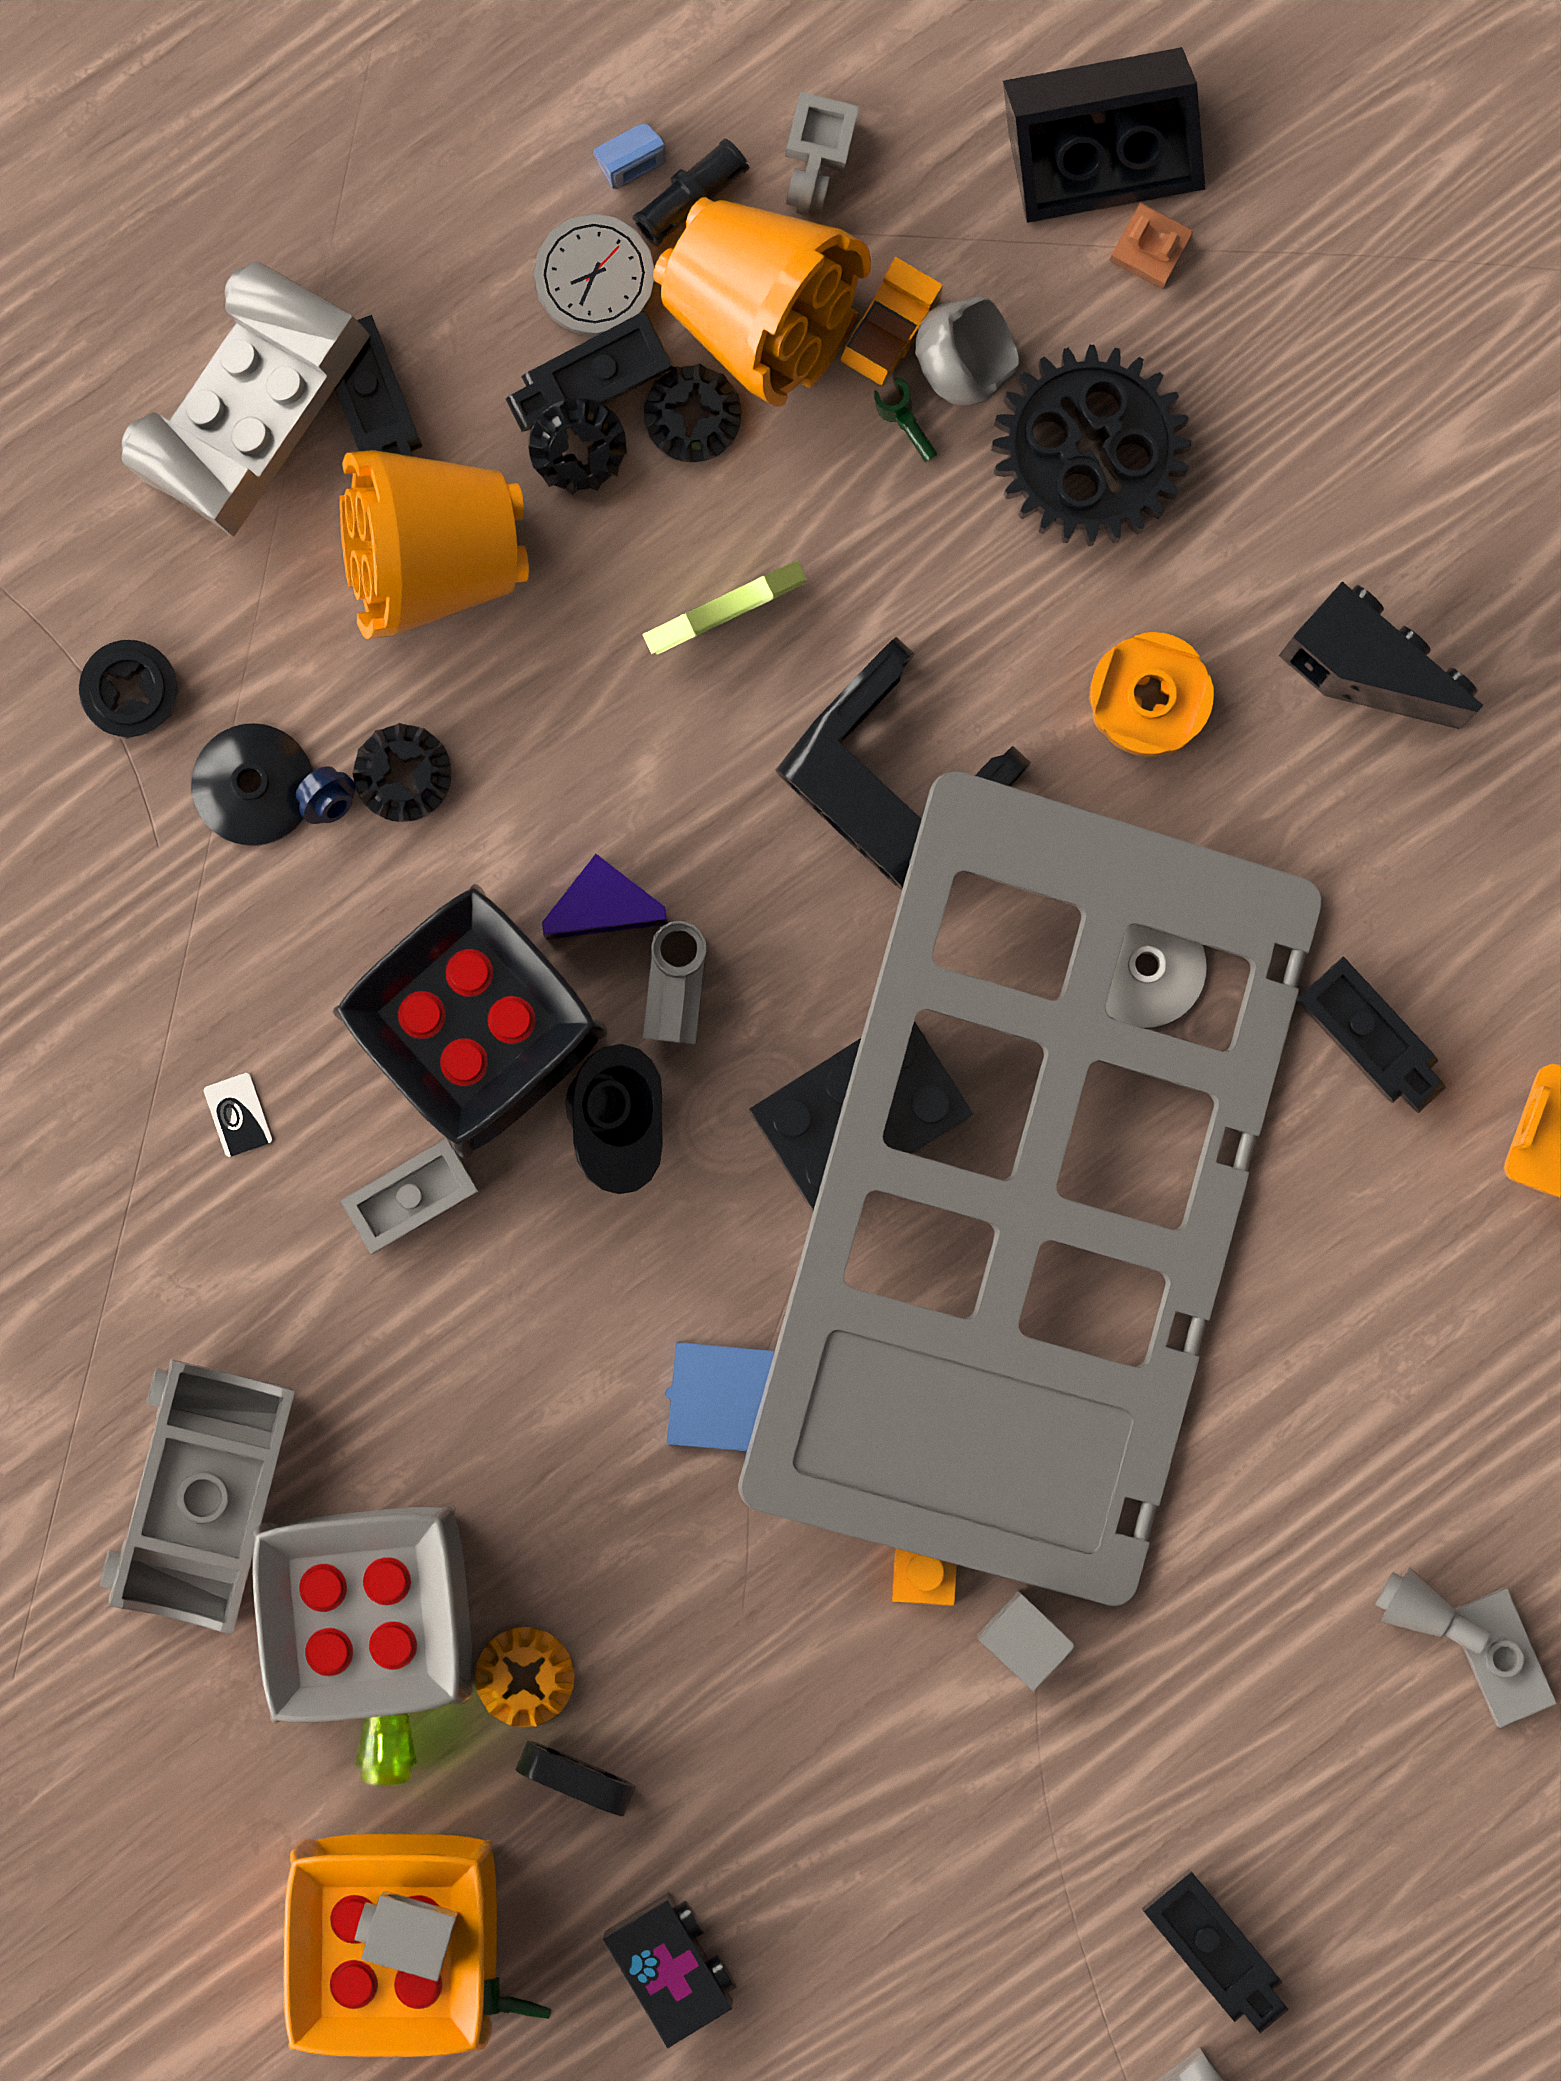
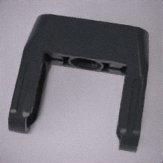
M895 637L815 719L775 770L787 785L887 879L902 890L922 819L841 744L900 682L902 670L915 655L898 637ZM1012 746L1003 755L991 758L975 776L1011 786L1028 768L1031 762Z

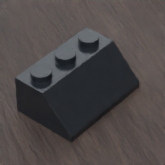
M1182 47L1003 80L1008 133L1027 223L1206 189L1197 81Z

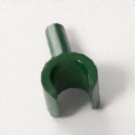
M894 377V385L903 399L899 404L887 405L881 400L879 393L875 390L874 400L877 412L884 420L897 422L900 428L905 431L923 460L927 462L935 457L937 452L911 412L912 399L908 384L903 379Z
M500 1977L484 1980L483 2013L485 2015H493L500 2012L509 2014L511 2012L549 2019L551 2009L515 1997H500Z

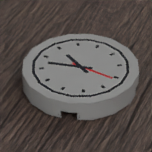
M599 214L570 218L552 230L537 252L533 273L539 303L551 320L564 329L566 328L571 332L579 333L580 336L590 338L645 311L647 304L651 300L655 284L653 280L654 265L651 251L637 230L618 218Z

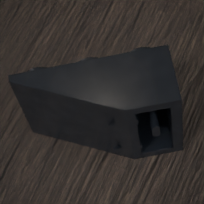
M1342 581L1296 632L1279 655L1319 692L1327 697L1456 729L1462 727L1483 707V704L1474 697L1478 692L1477 688L1465 675L1452 667H1449L1445 672L1427 656L1431 651L1429 645L1417 633L1406 626L1397 630L1380 615L1384 611V607L1378 599L1359 585L1351 589Z

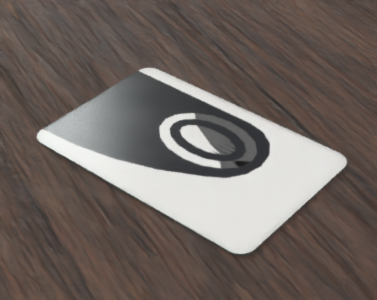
M243 1073L204 1088V1094L226 1156L232 1157L269 1144L272 1141L250 1074Z

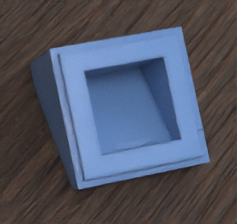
M645 123L639 124L594 149V156L612 189L624 186L663 165L664 161H666L665 146L661 137Z

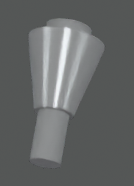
M1410 1567L1404 1577L1392 1572L1375 1603L1376 1606L1386 1610L1380 1622L1441 1638L1444 1635L1479 1655L1491 1635V1632L1456 1614V1609Z

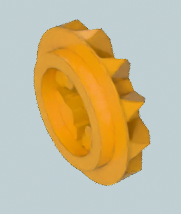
M518 1627L500 1633L487 1644L476 1664V1692L489 1714L510 1726L533 1727L551 1720L562 1711L573 1691L575 1679L574 1666L567 1649L556 1637L538 1628ZM507 1656L513 1663L517 1662L520 1666L526 1667L531 1662L535 1663L542 1656L546 1661L539 1667L540 1671L537 1673L535 1680L540 1685L539 1690L545 1697L541 1698L536 1692L532 1693L524 1688L518 1693L514 1692L507 1698L504 1693L510 1688L509 1684L514 1676L509 1670L510 1665L504 1658Z

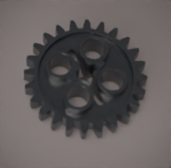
M1089 345L1082 362L1076 361L1069 347L1064 348L1061 367L1057 369L1046 357L1041 358L1038 365L1041 379L1037 380L1032 375L1022 372L1019 377V384L1025 395L1008 391L1005 394L1003 402L1015 414H1000L995 419L994 426L1009 434V436L993 440L991 445V451L1008 455V459L1001 461L995 466V476H1013L1014 481L1004 491L1005 499L1023 495L1026 500L1022 505L1019 517L1024 519L1036 511L1042 514L1043 517L1039 527L1041 534L1048 531L1055 522L1062 525L1063 543L1069 542L1075 529L1084 530L1088 546H1093L1098 530L1101 529L1106 530L1113 544L1118 543L1121 537V524L1126 523L1138 535L1144 528L1141 512L1144 511L1156 519L1163 515L1164 509L1157 499L1158 495L1175 500L1179 489L1167 477H1184L1188 471V465L1174 458V455L1188 452L1191 447V440L1174 436V433L1184 428L1188 422L1187 415L1169 414V410L1179 398L1178 393L1172 392L1159 396L1156 391L1164 375L1159 372L1147 380L1140 377L1144 360L1141 357L1133 361L1127 369L1121 367L1119 348H1114L1107 362L1098 360L1095 345ZM1095 392H1106L1117 401L1118 412L1107 418L1098 417L1088 409L1086 398ZM1069 399L1072 402L1079 422L1091 441L1100 438L1104 441L1099 454L1100 459L1113 478L1119 482L1121 486L1120 492L1114 493L1111 491L1099 461L1091 450L1085 451L1082 454L1079 452L1082 432L1072 417L1061 406L1062 400ZM1045 421L1054 422L1064 430L1066 441L1054 448L1044 447L1035 440L1032 432L1033 428ZM1126 444L1139 445L1147 452L1149 464L1140 470H1129L1119 462L1116 455L1117 450ZM1073 474H1084L1094 482L1096 494L1084 501L1071 498L1065 491L1064 480Z

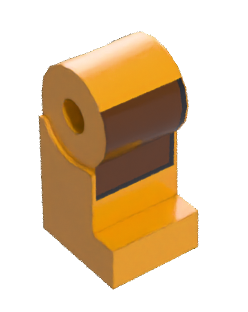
M895 257L884 276L882 285L849 339L840 361L883 387L901 358H905L915 342L921 322L928 312L935 308L940 301L943 284Z

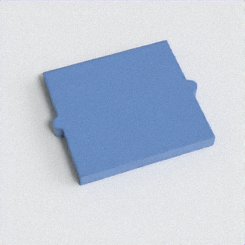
M676 1342L672 1387L667 1388L665 1391L666 1397L671 1399L667 1444L747 1451L775 1351Z

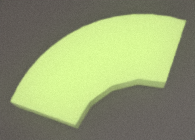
M794 561L642 635L651 654L656 652L658 655L804 585L803 581L807 580L799 561Z

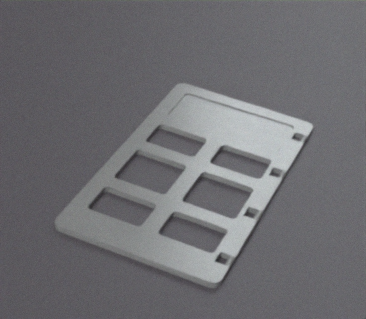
M948 772L942 774L933 782L739 1478V1494L747 1506L759 1512L1110 1606L1122 1605L1134 1596L1150 1542H1148L1155 1512L1157 1506H1160L1200 1358L1198 1353L1207 1321H1210L1250 1173L1248 1168L1256 1138L1260 1136L1290 1025L1306 953H1309L1321 910L1320 892L1311 881L965 772ZM958 872L970 873L1071 904L1079 909L1081 922L1062 991L1057 999L1052 1001L945 969L934 962V947L952 882ZM1136 924L1241 956L1249 962L1250 974L1232 1041L1227 1050L1221 1052L1118 1021L1108 1016L1105 1009L1124 935L1130 925ZM1275 945L1291 950L1283 983L1266 979ZM923 1009L1038 1043L1043 1049L1044 1056L1011 1175L1005 1180L995 1179L895 1150L884 1143L883 1132L913 1023L917 1013ZM1095 1061L1204 1092L1213 1099L1214 1107L1182 1224L1177 1229L1171 1230L1062 1198L1057 1192L1056 1185L1089 1066ZM1225 1128L1242 1132L1233 1167L1216 1162ZM877 1190L991 1224L995 1235L975 1309L971 1316L963 1319L855 1289L846 1283L844 1278L846 1266L864 1201L870 1192ZM1051 1240L1155 1270L1164 1276V1292L1146 1358L1141 1365L1132 1367L1029 1338L1020 1332L1019 1320L1037 1254L1042 1243ZM1175 1312L1192 1316L1183 1352L1166 1347ZM1125 1497L1142 1501L1133 1537L1116 1533Z

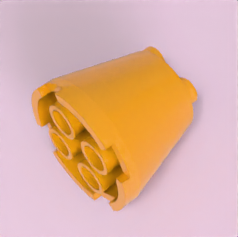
M703 197L691 208L686 220V229L675 248L667 249L659 257L653 271V280L662 285L661 298L664 307L750 393L773 406L780 407L785 405L788 398L787 393L801 383L811 388L825 373L841 350L859 314L851 306L854 301L858 278L864 279L870 274L871 257L868 246L863 241L842 229L725 200L713 202Z
M376 450L346 453L342 462L344 474L353 473L352 488H347L345 495H340L342 549L348 587H353L356 599H363L366 612L357 613V624L366 639L396 636L511 594L516 583L528 581L529 563L524 545L517 546L515 521L522 520L524 514L523 496L518 483L507 484L499 470Z

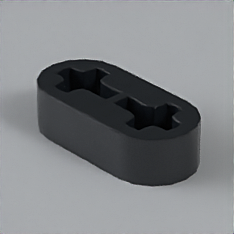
M533 1741L526 1742L515 1768L516 1772L535 1782L618 1816L625 1815L636 1789L634 1784L621 1777Z

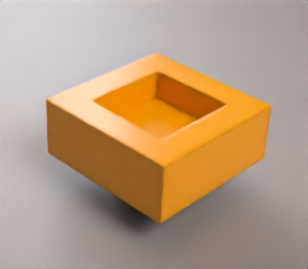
M895 1548L892 1601L954 1606L957 1564Z

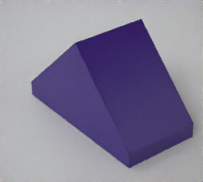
M595 854L542 921V928L546 940L662 926L668 924L665 906L599 855Z

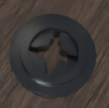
M702 364L685 367L675 366L670 372L654 381L644 404V420L651 440L663 453L679 461L702 462L718 456L734 441L741 424L742 414L738 393L723 373L706 368ZM694 389H698L701 408L711 411V414L719 415V417L699 418L696 428L692 430V436L687 437L684 416L676 414L675 410L667 409V407L676 409L677 406H687L689 397H693Z
M570 398L551 405L537 418L529 436L528 448L533 468L543 477L549 487L555 485L566 489L572 495L577 490L589 488L598 491L604 481L611 476H618L619 466L624 455L627 454L626 436L619 418L604 404L586 398ZM568 428H572L574 434L578 435L582 442H589L591 440L595 442L587 447L588 464L583 465L582 461H578L574 454H567L565 456L561 454L569 449Z
M137 640L115 641L97 650L85 664L79 681L80 701L88 718L103 732L126 739L144 734H152L158 726L171 717L172 709L179 693L174 668L168 659L155 647ZM144 667L140 674L142 678L139 682V687L150 702L146 704L143 701L137 702L136 700L129 699L124 706L120 705L118 710L114 712L119 705L117 701L120 693L107 677L111 675L116 679L122 678L129 681L135 674L138 675Z
M398 723L374 731L372 736L358 749L352 774L360 799L373 813L390 821L409 822L429 815L442 803L451 784L452 770L450 759L444 746L434 735L425 728ZM392 750L396 757L399 756L405 763L413 759L417 761L422 757L426 758L418 763L419 767L412 772V777L415 781L413 785L418 793L413 795L409 788H404L399 781L391 785L386 783L379 788L378 785L386 781L385 777L392 772L391 766L388 763L390 758L386 754L387 752Z

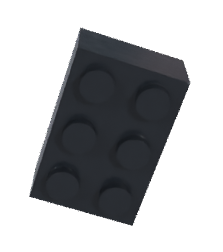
M915 1021L883 1132V1140L888 1147L909 1154L916 1153L973 1115L970 1107ZM861 1038L749 1108L750 1115L812 1213Z

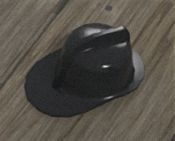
M624 1044L602 1047L587 1058L569 1085L565 1099L566 1116L573 1128V1144L577 1162L587 1179L603 1191L620 1195L638 1191L652 1180L660 1165L663 1147L661 1077L652 1059L640 1049Z

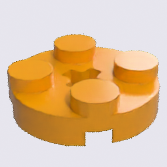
M1160 632L1138 634L1133 636V638L1123 640L1116 647L1114 646L1100 660L1090 684L1089 701L1097 729L1105 734L1116 747L1133 755L1157 757L1180 751L1203 729L1213 706L1214 687L1210 675L1208 676L1206 666L1199 659V654L1184 640ZM1150 678L1159 680L1161 682L1160 692L1169 696L1166 705L1156 704L1152 711L1143 709L1141 707L1142 699L1134 696L1135 686L1146 687Z

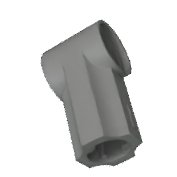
M673 921L662 926L656 932L651 944L652 955L643 1039L696 1044L707 945L701 931L693 924L684 921ZM675 932L687 933L697 943L696 957L690 964L684 967L671 966L662 956L661 948L664 940Z

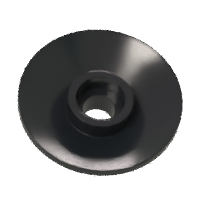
M264 724L237 725L216 735L200 752L192 773V797L202 820L220 837L241 845H265L284 838L295 830L304 819L299 811L300 803L296 799V791L300 783L313 770L304 750L285 732ZM255 771L261 776L260 787L251 793L242 791L239 786L241 776L245 772Z

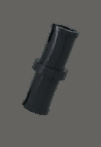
M724 138L715 149L686 172L680 169L671 177L672 185L640 212H636L632 218L636 221V226L653 245L658 247L667 236L687 220L691 208L700 198L706 197L711 200L738 176L749 170L750 167L746 163V158L731 141Z

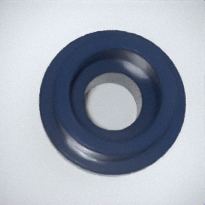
M330 766L321 767L310 773L300 783L296 791V799L300 803L299 811L305 820L311 824L335 822L349 811L356 785L348 774L337 772L335 768Z

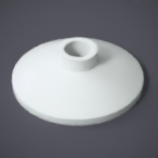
M1136 924L1130 925L1124 935L1105 1009L1108 1016L1142 1028L1162 1026L1181 1017L1196 1002L1204 986L1207 966L1203 945ZM1147 953L1157 959L1158 970L1154 975L1143 976L1137 971L1135 962L1139 955Z

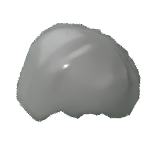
M973 297L966 300L939 304L928 312L919 326L915 342V354L919 360L922 372L931 387L947 402L959 405H974L986 402L1018 370V352L1007 322L989 298Z

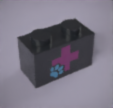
M670 1893L665 1894L609 1928L603 1936V1941L667 2049L732 2010L733 1999L728 1992L737 1988L732 1975L720 1956L716 1955L708 1959L696 1939L705 1932L688 1902L685 1900L676 1905Z

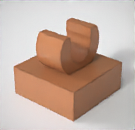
M1139 203L1111 255L1110 262L1163 289L1194 231Z

